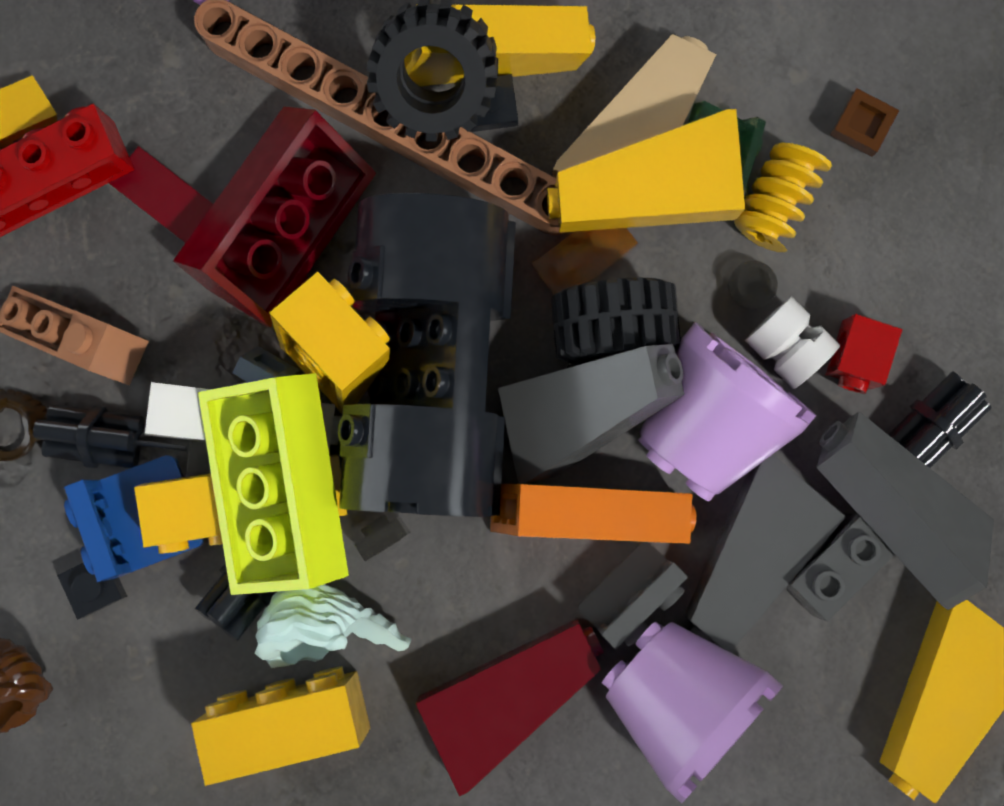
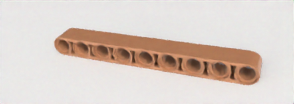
M207 0L197 8L194 16L195 27L208 48L217 56L479 198L504 208L509 214L550 235L565 233H559L558 219H549L542 208L547 202V188H555L556 178L468 132L462 127L459 129L458 137L447 140L445 132L438 133L442 137L438 147L429 150L423 149L417 145V142L425 133L417 131L414 139L404 135L406 126L401 123L395 129L392 126L384 127L376 123L380 113H378L373 104L376 93H369L367 76L226 0ZM221 22L231 23L230 28L221 35L212 34L213 28ZM262 44L273 45L272 51L263 58L252 57L254 50ZM303 66L315 68L314 74L309 79L303 81L293 79L295 72ZM344 88H352L358 91L356 97L349 103L341 104L334 101L336 94ZM467 155L479 156L485 162L479 171L473 173L463 171L458 165L462 158ZM510 177H517L525 182L527 189L520 195L511 196L503 192L500 186L504 180Z

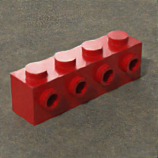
M94 103L87 107L72 109L65 115V118L45 128L33 129L24 134L21 140L0 150V237L135 170L115 122Z

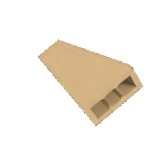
M672 34L559 158L553 170V177L557 178V172L683 126L717 54L709 51L708 47L696 38L690 36L680 38Z

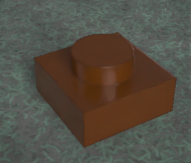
M856 88L847 101L830 135L873 157L881 147L899 110Z

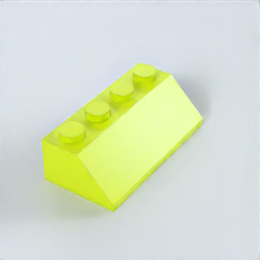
M316 373L274 377L198 392L231 595L311 589L349 576Z

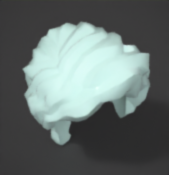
M323 584L311 589L277 591L272 596L270 605L264 609L262 616L257 622L258 631L255 637L258 646L255 654L262 660H266L271 668L294 665L301 660L316 662L322 660L329 651L345 649L348 643L346 637L352 632L359 638H365L374 644H386L397 651L407 649L411 638L401 634L396 623L389 622L381 614H376L371 608H364L355 598H349L339 589Z

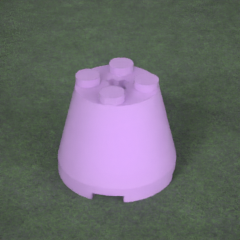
M694 322L682 337L675 353L683 368V379L681 382L684 395L647 418L641 428V437L638 441L649 450L646 456L656 466L668 474H671L676 468L688 478L686 485L704 500L710 501L715 494H720L800 435L816 415L793 394L785 392L777 382L766 375L767 373L712 332L709 335L702 326Z
M654 622L635 644L641 651L631 662L625 663L621 660L604 678L602 684L609 689L606 695L607 700L666 790L682 804L697 787L690 778L694 775L701 782L764 710L757 703L761 696L764 695L771 701L783 688V685L767 671L673 622H670L665 627Z

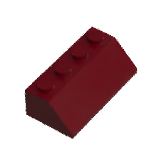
M284 106L176 255L173 262L210 292L265 326L271 327L273 322L270 312L297 290L370 184L376 172L315 109Z

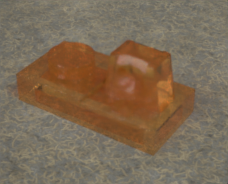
M627 228L576 231L536 260L532 267L555 295L565 288L592 281L637 247L638 242Z

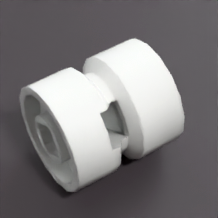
M791 296L775 309L745 341L763 359L773 358L776 361L774 371L792 389H795L820 369L838 350L840 344L822 326L811 327L809 325L810 314Z

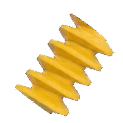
M779 143L773 146L769 153L771 160L766 161L761 168L762 177L757 178L752 185L754 194L747 195L744 200L745 211L734 220L738 230L750 241L775 252L787 251L785 246L777 240L779 236L792 239L796 235V231L786 223L787 220L802 222L805 218V214L795 206L796 203L811 205L814 201L813 195L804 189L805 186L820 188L823 184L822 178L813 172L814 169L828 172L832 167L831 161L822 154L793 143Z

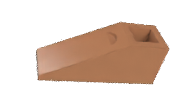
M12 286L8 298L0 311L1 333L83 369L129 386L149 342L141 337L15 286Z

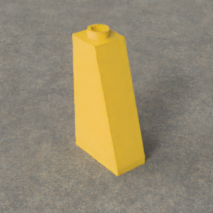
M451 5V7H453V8H455V9H458V10H461V8H462V6H463V5ZM465 5L473 10L472 18L476 22L482 18L488 26V37H494L497 46L496 58H498L497 76L512 74V77L575 71L594 50L596 40L595 29L592 24H589L587 6ZM424 46L411 51L404 60L409 77L418 86L458 83L464 77L463 68L457 58L449 51L440 47Z
M727 109L557 172L555 188H547L549 219L558 218L559 233L736 220L745 210L737 110Z
M968 600L949 610L936 601L879 761L893 772L888 781L912 800H915L918 794L921 793L936 804L1004 710V627Z

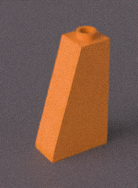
M501 484L500 516H491L490 532L523 537L690 544L691 532H693L696 525V510L692 504V494Z

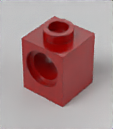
M858 314L842 320L836 339L840 347L830 358L825 375L839 379L837 384L839 387L861 394H866L868 389L885 386L903 329Z

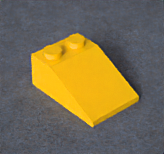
M316 272L270 312V316L281 349L305 374L316 373L319 390L343 414V405L357 404L388 362L390 348L386 343L390 338L372 317L369 316L366 320H363L353 310L351 305L355 301L338 280L333 279L328 283L319 272Z

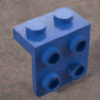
M165 455L101 480H80L64 486L68 497L64 502L66 515L70 523L75 528H79L85 545L81 548V557L87 571L91 575L95 574L97 582L124 576L203 545L205 538L189 540V549L172 553L159 554L158 546L143 548L134 487L143 483L183 478L179 462L175 457Z

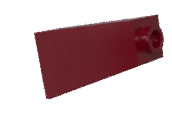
M577 619L419 695L416 706L459 797L475 787L601 670L595 657L604 652L591 626L582 630Z

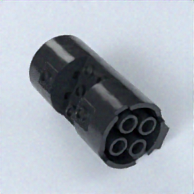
M430 193L383 194L368 197L359 202L356 247L348 269V282L351 286L350 294L355 301L352 306L362 311L375 313V321L385 330L390 338L386 343L390 348L388 362L367 389L370 404L343 405V414L338 425V438L341 443L340 457H342L340 509L439 516H500L505 417L485 412L490 321L511 319L516 222L509 221V213L504 208L477 199Z

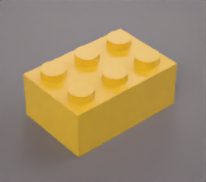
M342 666L329 668L314 673V678L305 681L306 684L296 686L294 678L285 679L266 685V690L256 693L253 697L248 698L247 691L241 690L217 697V702L206 705V713L191 723L205 786L359 748L370 730V724L358 672L354 671L344 674Z

